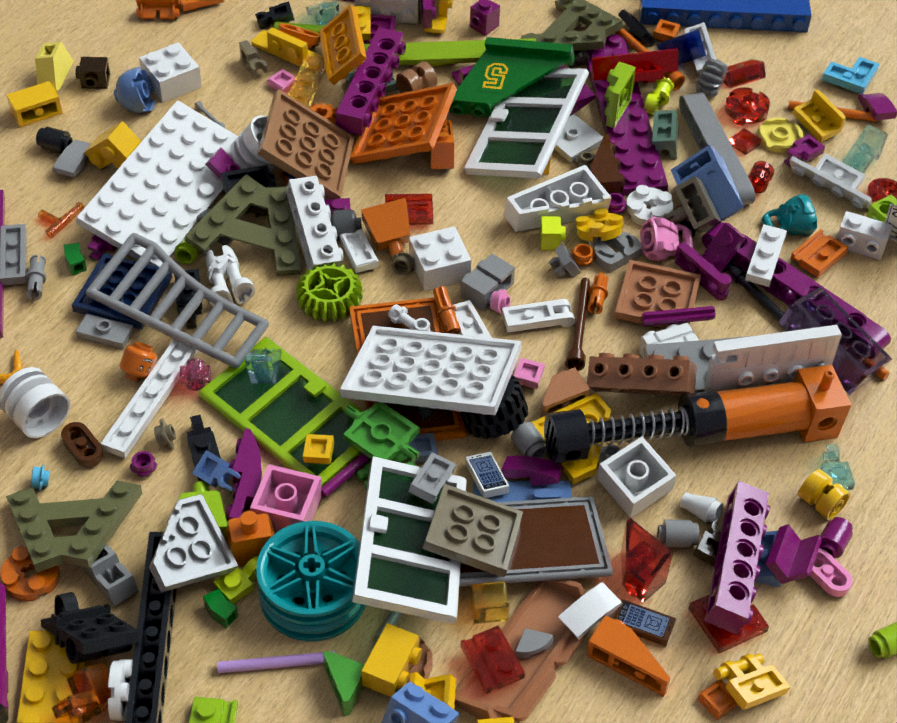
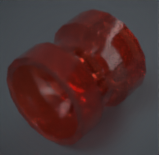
M765 161L754 163L748 174L755 193L766 191L774 175L773 166Z

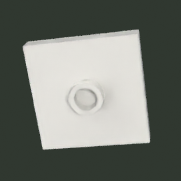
M573 114L568 118L554 150L572 163L579 153L583 151L591 152L598 148L603 136ZM552 127L541 133H550Z

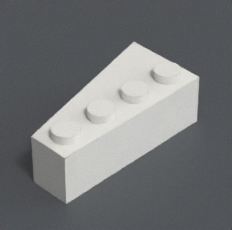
M583 165L507 197L503 216L515 232L540 228L541 216L561 217L562 224L576 221V218L579 216L594 214L596 209H608L612 197L588 167Z

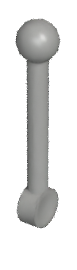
M200 101L195 103L198 111L201 110L210 120L225 128V124L213 117Z

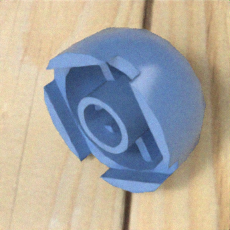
M141 67L125 71L118 78L116 89L114 90L116 101L120 102L127 111L133 113L149 112L155 106V99H151L150 94L154 92L153 84L147 71L140 70Z

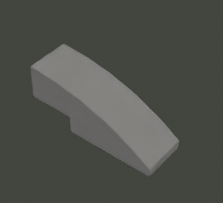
M106 544L90 568L83 567L113 606L139 592L133 575L119 562L117 554L108 544Z

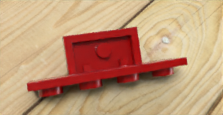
M678 49L592 58V80L607 79L610 70H614L618 62H622L636 67L633 85L639 81L655 83L656 79H664V72L678 71Z

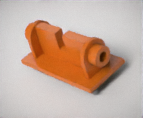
M136 0L138 6L136 16L141 17V19H156V12H160V19L175 20L176 17H180L181 6L179 0Z

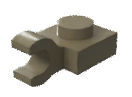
M248 40L239 42L240 58L247 70L253 76H257V69H262L264 73H267V63L259 59L256 48H252Z

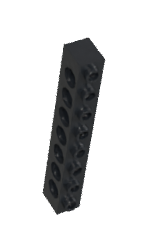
M149 532L137 625L139 642L135 643L125 723H162L177 593V588L161 592L149 568L163 532Z

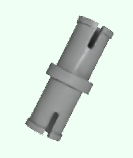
M33 255L30 258L29 271L26 273V281L28 282L26 296L31 300L33 292H35L34 300L42 297V288L46 281V274L44 272L46 259L42 255H40L39 262H37L38 255Z

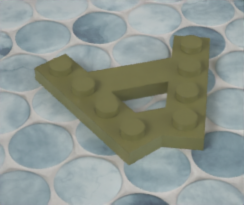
M556 0V9L563 13L542 34L528 33L521 35L520 39L536 38L537 42L573 45V51L604 49L606 38L624 28L623 20L586 0ZM580 23L588 26L585 31L574 30Z
M246 174L185 235V241L202 254H205L221 237L273 251L276 276L301 274L295 224L285 192L287 187L265 188ZM252 205L267 210L269 228L246 222L239 218Z
M116 480L105 497L100 499L39 503L33 487L20 490L6 496L37 573L62 563L90 568L143 493L141 485ZM83 525L77 535L54 537L51 528Z

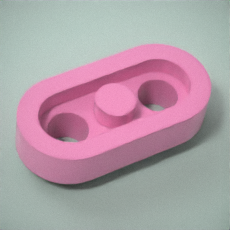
M819 548L814 564L820 567L813 565L810 577L829 595L834 597L845 596L851 588L852 576L826 550Z

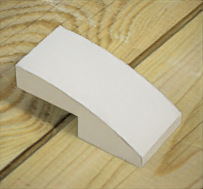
M602 582L575 601L558 618L580 640L599 621L601 622L605 615L609 617L622 605V602Z

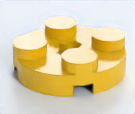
M605 208L596 209L594 214L576 218L577 236L586 241H593V237H601V241L616 238L623 233V216L609 213L608 209Z

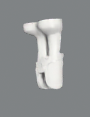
M228 245L222 246L223 255L218 257L214 256L212 250H208L205 257L207 276L209 277V282L214 284V287L210 290L233 303L225 282L229 277L235 301L238 304L248 302L255 293V287L250 279L241 277L239 262L232 248Z

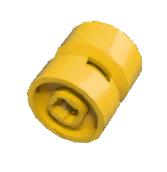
M818 469L803 482L798 491V496L808 505H816V511L825 519L830 520L844 508L851 494L839 483L832 484L833 479L823 470Z

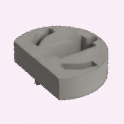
M623 232L620 236L606 241H601V237H598L594 246V260L601 269L611 273L629 263V259L634 260L640 257L642 245L635 236L627 232ZM611 243L619 252L616 253L608 244Z

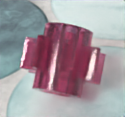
M198 358L188 360L186 366H180V383L185 384L189 390H201L205 387V383L211 382L210 365H206L203 360Z

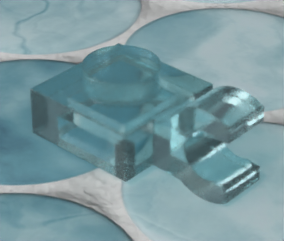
M837 443L826 444L827 452H823L825 464H822L820 469L833 479L832 484L839 483L846 490H852L855 486V481L848 461L840 462V452Z

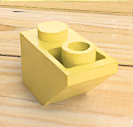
M62 42L42 44L35 57L37 84L50 81L56 92H59L74 62Z

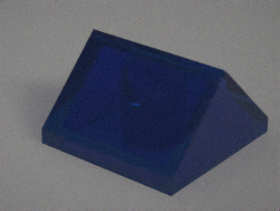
M699 29L657 44L658 50L677 48L678 65L706 56Z

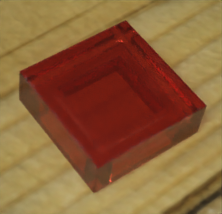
M743 128L733 135L729 142L734 148L747 155L760 146L762 139Z

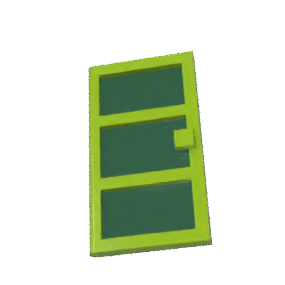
M267 336L253 347L240 367L233 368L229 366L199 391L198 395L241 431L244 432L245 428L251 429L257 444L285 467L320 476L322 487L362 454V452L344 440L343 434L354 422L353 419L344 414L345 408H348V405H352L360 412H363V410L347 398H342L341 393ZM307 434L334 436L335 442L331 464L304 463L303 451Z

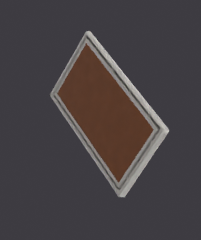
M593 496L498 502L523 511L507 572L503 578L461 563L459 587L612 576L613 569ZM436 506L421 507V508L430 509V510H434V511H435ZM415 519L421 555L450 561V558L422 549L431 522ZM423 569L426 589L448 588L449 574Z

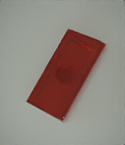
M750 59L727 66L724 84L728 88H733L765 78L764 62Z

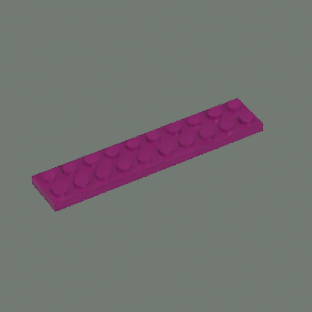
M610 35L606 38L604 49L582 51L593 91L596 95V102L605 134L608 133L611 143L614 142L615 158H618L620 162L619 172L624 175L625 185L621 188L622 196L630 195L639 185H646L649 188L668 192L669 185L659 152L655 150V145L652 144L653 132L646 109L644 108L645 105L638 82H635V85H633L631 102L615 128L606 126L607 116L604 113L607 99H605V93L609 87V82H607V79L592 80V58L629 54L625 39L620 35Z

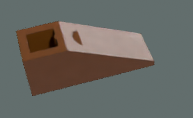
M607 133L604 135L590 166V171L608 194H620L621 188L625 185L624 175L619 172L620 162L618 158H615L614 142L611 143Z

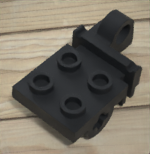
M73 592L56 595L54 614H51V618L41 619V627L55 635V644L59 645L60 648L65 647L67 657L72 664L99 659L101 656L107 657L129 652L132 650L133 643L139 642V630L111 614L109 604H105L103 607L98 605L80 609Z

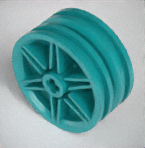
M304 521L281 529L265 543L258 556L256 567L260 605L265 618L278 632L300 641H324L343 634L359 620L366 605L352 602L360 543L350 532L328 522ZM296 599L301 604L294 603V600Z

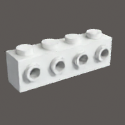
M317 176L289 179L285 192L307 269L313 270L315 266L322 267L324 264L332 266L333 263H335L336 267H340L341 262H343V251L341 247L338 248L336 242L337 231L330 222L331 211L330 207L325 205L323 185L319 184Z

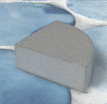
M525 628L516 649V657L530 658L531 655L542 650L546 651L553 643V635Z

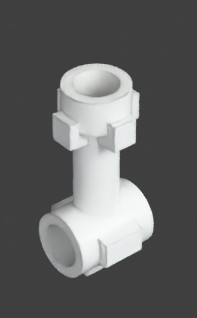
M395 304L389 310L388 317L391 318L393 323H403L412 330L431 332L429 321L425 318L413 319L407 314L408 309L406 307H400L398 304Z

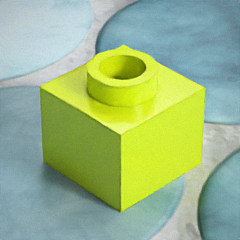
M541 216V250H555V248L561 245V241H565L566 228L561 226V217Z

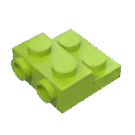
M618 62L615 69H611L607 77L609 87L605 93L607 106L604 115L607 116L606 126L615 128L631 102L636 67L622 62Z

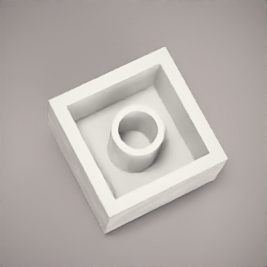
M179 42L139 57L141 70L147 71L153 84L154 93L162 103L202 87L200 67Z
M456 227L409 237V255L415 261L414 270L424 291L460 283L463 276L471 272V258Z
M640 437L600 463L597 480L631 519L673 491L677 475L643 437Z

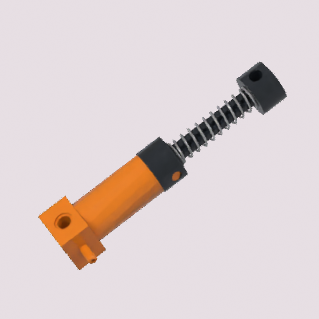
M833 365L798 369L793 382L717 392L707 391L684 394L679 399L678 412H674L670 408L668 413L659 410L658 414L654 415L650 411L648 416H644L640 412L638 417H634L630 413L629 417L625 419L622 415L617 420L610 416L609 421H604L600 417L599 422H593L590 419L589 423H587L585 415L580 409L547 413L544 421V437L547 453L553 464L588 459L590 448L594 443L598 447H601L604 442L609 446L614 441L617 444H621L623 440L631 443L634 438L637 440V437H645L647 440H651L653 436L661 439L665 435L670 438L673 433L677 436H682L685 444L689 447L799 431L803 442L838 438L851 403Z

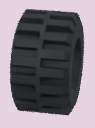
M511 375L496 415L460 411L465 428L470 435L473 434L474 437H482V439L497 438L501 435L509 434L510 431L516 430L519 427L518 425L523 424L525 417L528 416V406L519 380Z

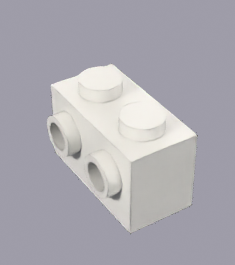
M846 211L837 240L848 246V251L881 261L893 225Z

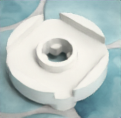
M646 185L637 186L636 190L630 193L626 202V212L631 215V220L641 226L643 222H646L651 217L664 218V214L673 211L672 195L669 192L649 188Z
M115 660L111 664L108 688H111V698H108V711L112 721L126 720L133 660Z

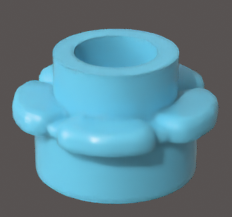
M43 464L42 467L33 466L30 488H36L38 491H41L42 487L48 486L50 471L44 470L45 466Z

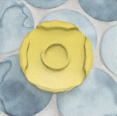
M775 117L765 120L759 126L757 137L761 146L767 150L786 154L792 148L794 141L803 138V131L796 123L793 125L786 118Z

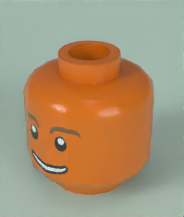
M134 342L133 345L126 346L119 367L126 373L125 377L127 379L140 382L141 378H147L157 361V355L153 352V347L141 342Z

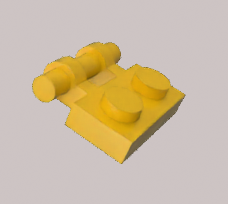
M760 653L755 655L746 654L741 656L740 660L736 662L731 660L724 662L713 671L715 679L721 680L725 678L729 680L725 688L742 710L785 695L791 687L773 664L767 667L762 666L764 664V657Z

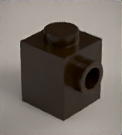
M81 57L80 64L76 66L75 70L76 79H80L81 88L108 89L111 75L108 57Z

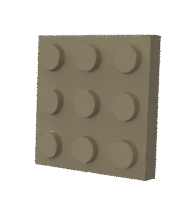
M444 484L422 549L504 578L523 511Z

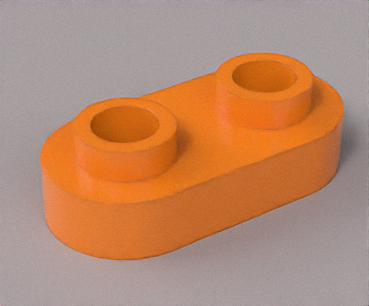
M287 23L279 24V31L308 43V48H314V46L319 45L320 34Z

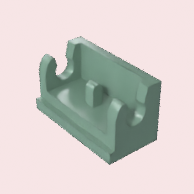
M677 110L654 111L652 144L655 145V150H658L660 158L662 156L661 151L668 150L670 158L677 159L679 134Z

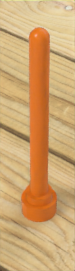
M622 28L615 32L617 35L622 36L625 42L637 53L649 52L625 29ZM679 71L664 72L666 79L669 78L671 83H674L673 90L679 89L684 84L685 76Z

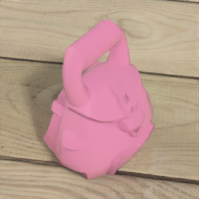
M651 217L646 222H643L640 230L642 252L650 260L663 261L668 256L676 255L677 246L679 245L678 231H682L683 242L693 248L692 231L684 225H674L673 222L662 217Z

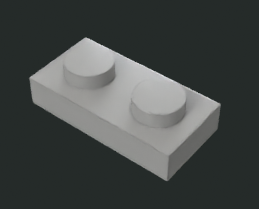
M432 452L411 483L408 492L433 504L442 491L444 484L448 482L453 474L456 464Z

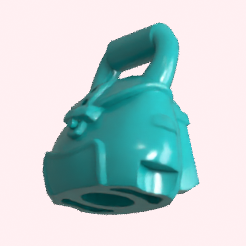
M804 194L790 198L787 202L781 204L779 208L766 212L761 218L764 225L774 227L770 217L777 216L781 226L779 229L787 230V233L794 236H810L817 229L815 209L809 196Z

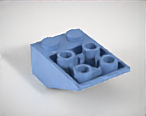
M711 145L706 146L671 169L677 185L694 176L702 180L721 221L745 208L724 159Z

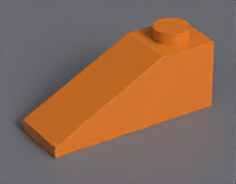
M605 615L589 640L586 656L664 697L668 690L670 676L631 628L622 621Z

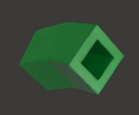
M64 244L65 260L72 276L87 271L85 259L81 254L80 244Z
M219 588L203 596L204 606L213 620L226 629L238 617L237 607L224 597Z

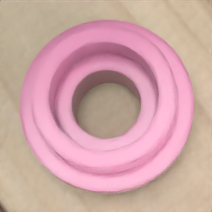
M500 289L492 293L490 299L491 310L496 311L497 314H502V308L510 307L511 298L506 290Z

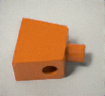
M406 198L361 209L362 221L377 250L388 248L391 259L394 254L404 252L402 244L408 243L410 237Z
M245 511L239 518L228 520L225 540L238 567L245 566L252 558L258 557L265 543L276 532L269 515L266 513L256 514L253 511Z

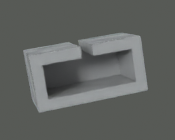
M494 254L489 255L485 260H481L478 263L476 269L463 276L460 282V297L466 301L470 300L475 307L484 312L490 306L491 295L494 291H499L500 289L507 291L514 284L515 267Z

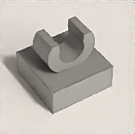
M563 244L555 248L558 257L552 258L549 263L553 268L558 267L554 270L557 277L564 276L567 271L572 277L580 274L581 271L568 249Z

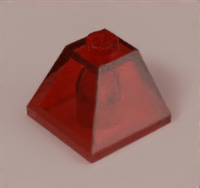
M629 518L626 521L620 552L622 585L631 596L637 597L644 603L666 584L673 552L633 519Z

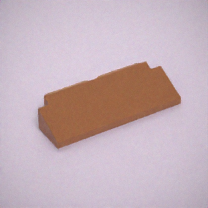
M567 579L538 581L456 689L455 705L477 719L513 717L514 723L526 720L556 679V669L569 661L589 633L588 631L578 640L558 618L560 614L585 594L581 583ZM525 628L553 635V643L546 651L542 650L531 655L530 658L516 657V649Z

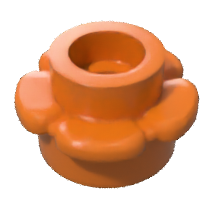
M578 244L571 252L576 264L580 266L591 264L595 256L592 247L587 244Z

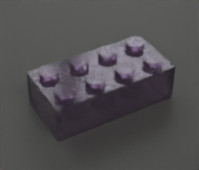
M822 287L795 301L778 321L786 332L831 325L838 326L842 335L832 365L844 390L849 395L874 379L892 360Z

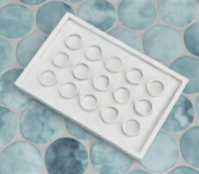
M372 326L340 388L341 397L496 415L522 350L521 341Z

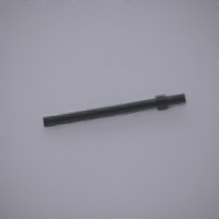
M731 261L727 264L725 270L729 273L735 283H740L788 331L801 330L753 282L745 280L746 272L740 266H735Z

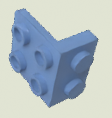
M409 681L391 696L382 723H456L460 713L449 707L445 702L424 691L420 686Z

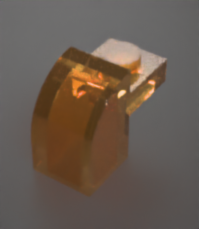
M107 662L84 667L67 678L73 695L68 696L52 707L56 719L69 716V719L72 720L81 716L83 723H87L108 709V698H111V688H108L110 668Z

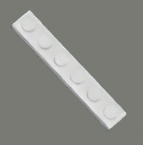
M173 339L101 442L103 451L126 459L199 352L198 350Z

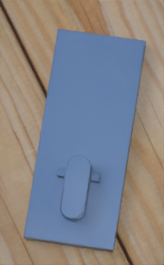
M507 481L509 493L486 499L495 502L572 498L570 481H559L558 484L532 486L531 481ZM474 482V494L482 497L478 487Z

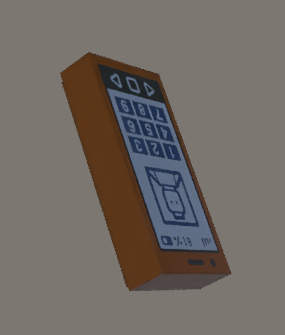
M622 599V605L618 607L614 619L622 621L637 636L667 646L676 618Z

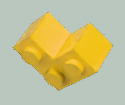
M121 121L98 135L84 151V154L99 169L110 163H113L119 169L142 141Z

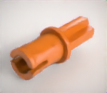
M602 272L594 277L593 286L589 288L588 292L590 299L587 310L594 314L595 307H597L596 314L602 312L604 300L608 296L607 285L609 277L605 276Z
M445 286L435 288L433 294L438 306L437 316H440L445 333L458 334L461 331V327L455 313L456 306L451 304Z

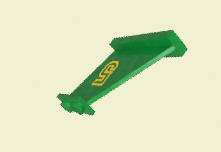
M486 37V50L457 88L449 111L458 115L469 114L478 117H490L494 106L561 66H573L575 61L573 45Z

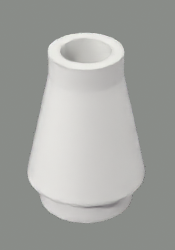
M686 492L681 499L680 507L708 524L719 520L723 510V503L718 502L717 498Z

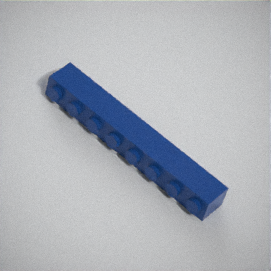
M640 0L639 6L640 23L645 25H657L659 20L662 19L686 27H692L705 22L706 28L808 32L812 16L809 0Z

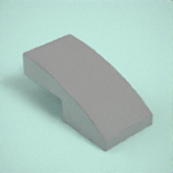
M74 140L55 162L53 172L75 177L85 170V161L89 158L84 154V151L91 143Z

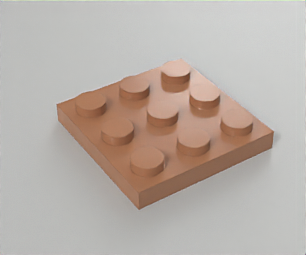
M629 259L614 318L642 324L641 315L644 312L694 308L701 274ZM672 324L654 325L652 327L666 329Z

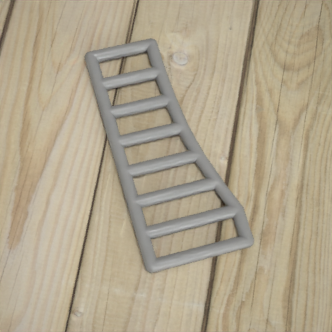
M137 233L130 234L86 290V295L89 298L233 368L240 367L269 326L268 320L239 307L203 286L184 271L156 242ZM135 244L146 248L110 296L99 291ZM156 255L163 264L130 306L120 302L119 300L152 257ZM169 271L179 278L151 316L139 311ZM186 285L196 292L171 326L160 321ZM204 298L215 304L192 336L180 331ZM223 310L235 315L213 346L201 341ZM244 320L256 326L235 356L222 351Z

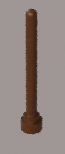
M586 277L582 278L580 282L572 349L567 352L565 358V366L568 369L575 367L577 371L584 369L586 355L582 350L590 280Z

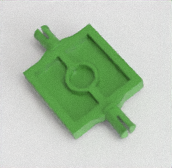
M376 402L371 408L363 412L358 411L352 405H348V408H345L344 414L353 419L354 422L343 434L344 440L367 457L372 459L374 456L392 461L396 456L403 454L412 462L418 459L420 452L409 446L420 434L417 425L381 402Z

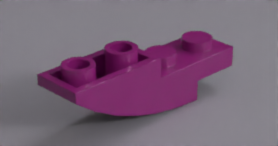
M245 428L243 437L238 438L236 443L237 456L235 460H231L229 468L240 474V478L238 479L233 476L234 502L233 505H228L226 521L239 518L243 512L250 511V506L263 478L259 448L251 429Z

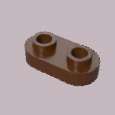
M72 422L62 429L61 437L63 444L80 465L92 467L102 461V446L83 423Z

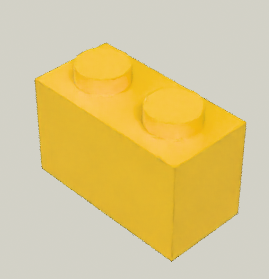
M50 81L6 94L10 112L19 127L63 114L60 98Z
M387 623L361 671L362 686L389 697L405 686L409 680L410 673L408 671L411 665L416 666L422 654V649L419 648V635Z

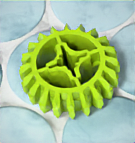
M335 263L332 266L324 264L322 267L315 266L313 270L306 269L305 275H300L296 286V299L301 310L305 311L307 316L313 315L315 320L322 318L324 322L327 319H332L335 322L339 317L345 320L346 314L350 315L349 307L360 306V302L363 299V286L358 274H354L352 269L346 270L344 264L340 267H336Z

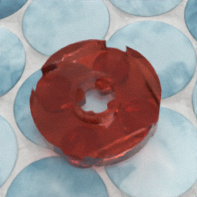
M737 88L732 90L726 98L725 111L733 118L734 123L740 126L746 123L763 122L767 119L770 107L769 98L760 91L759 94L752 92L753 88Z

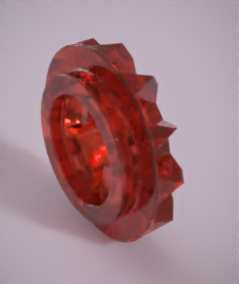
M878 178L871 181L868 185L867 195L872 198V202H877L891 194L897 199V182L892 179Z

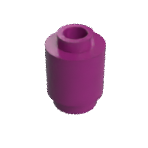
M835 517L828 521L820 535L822 541L819 548L826 550L833 558L841 557L853 536L852 524L842 517Z

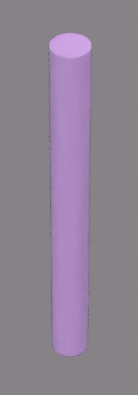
M323 652L217 662V671L220 674L324 664Z

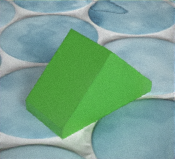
M331 651L323 652L324 669L345 717L350 715L364 687L362 686L361 671L365 664Z

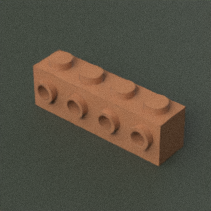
M599 353V357L590 356L587 385L595 392L681 396L695 393L697 365L686 356H673V359H664V356L648 355V358H639V355L623 354L622 358L614 357V354Z

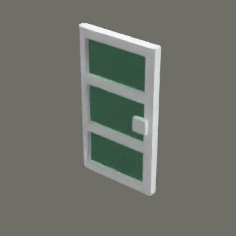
M558 68L496 105L464 167L466 175L541 178L585 84L589 71L587 69Z
M373 456L370 463L352 602L441 622L455 623L457 621L461 562L422 549L441 492L433 504L408 492L421 467ZM451 475L446 484L466 491L467 480L464 477Z

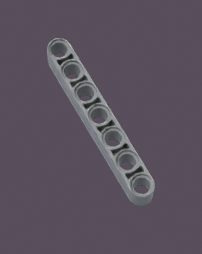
M701 92L681 95L679 99L680 111L699 149L702 150L706 146L711 145L724 159L743 205L753 204L755 201L754 188L705 94Z

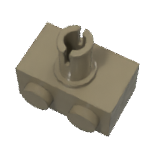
M696 176L674 187L682 206L663 215L664 219L673 222L674 225L689 219L694 230L699 233L722 222L702 180Z

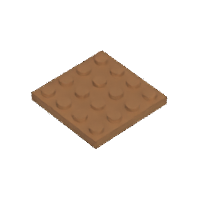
M278 89L273 95L257 154L296 178L317 176L319 184H322L324 187L325 196L330 199H340L354 136Z

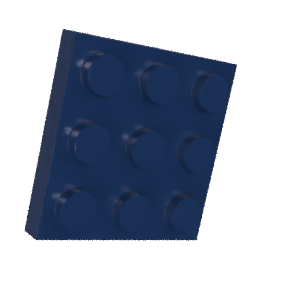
M104 253L72 304L73 312L103 317L133 325V328L143 330L145 324L86 295V290L113 257V255ZM124 258L99 291L110 296L136 261ZM147 264L119 301L130 306L159 267ZM171 271L168 272L139 311L151 316L173 277Z

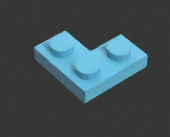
M859 57L854 66L849 68L831 61L823 73L822 80L863 95L877 73L879 63Z

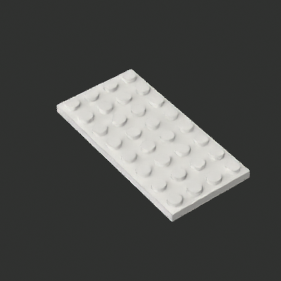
M177 100L77 216L76 223L118 249L130 234L137 233L156 242L172 257L175 253L176 245L185 239V235L197 224V216L206 209H210L224 191L222 181L205 165L206 162L219 148H222L232 158L230 153L231 144L238 136ZM135 244L128 255L138 260L146 248ZM156 255L148 263V265L160 267L163 264Z

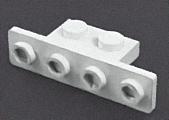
M824 154L816 167L794 156L790 158L791 170L800 177L806 176L816 186H824L830 189L835 196L851 200V203L857 208L869 210L872 198L857 190L864 181L865 174L827 154Z

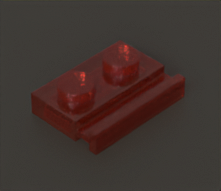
M385 194V203L406 198L409 225H433L432 194Z
M499 625L473 635L469 640H461L460 647L486 694L495 688L500 689L525 678V671Z

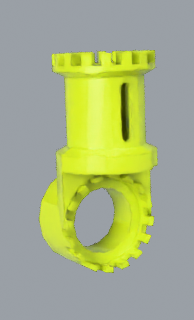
M669 78L657 79L654 84L655 89L648 93L644 106L647 114L654 115V111H658L657 108L659 106L668 104L670 100L669 93L674 89V83H671Z

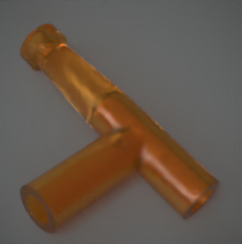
M77 202L71 210L60 218L42 209L38 213V218L51 224L46 230V234L53 238L79 212H82L85 207L81 202Z

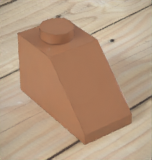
M575 367L566 371H560L552 376L542 402L541 417L590 396L589 386Z

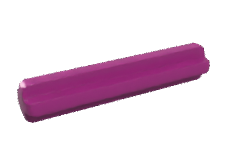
M713 306L644 312L641 315L643 326L713 320L716 313Z

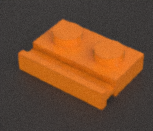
M820 229L791 253L790 260H796L799 262V266L818 278L847 254L848 246L831 235H824L823 230Z

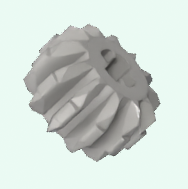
M710 58L707 60L696 84L697 92H703L707 97H715L726 77L727 64L717 59Z

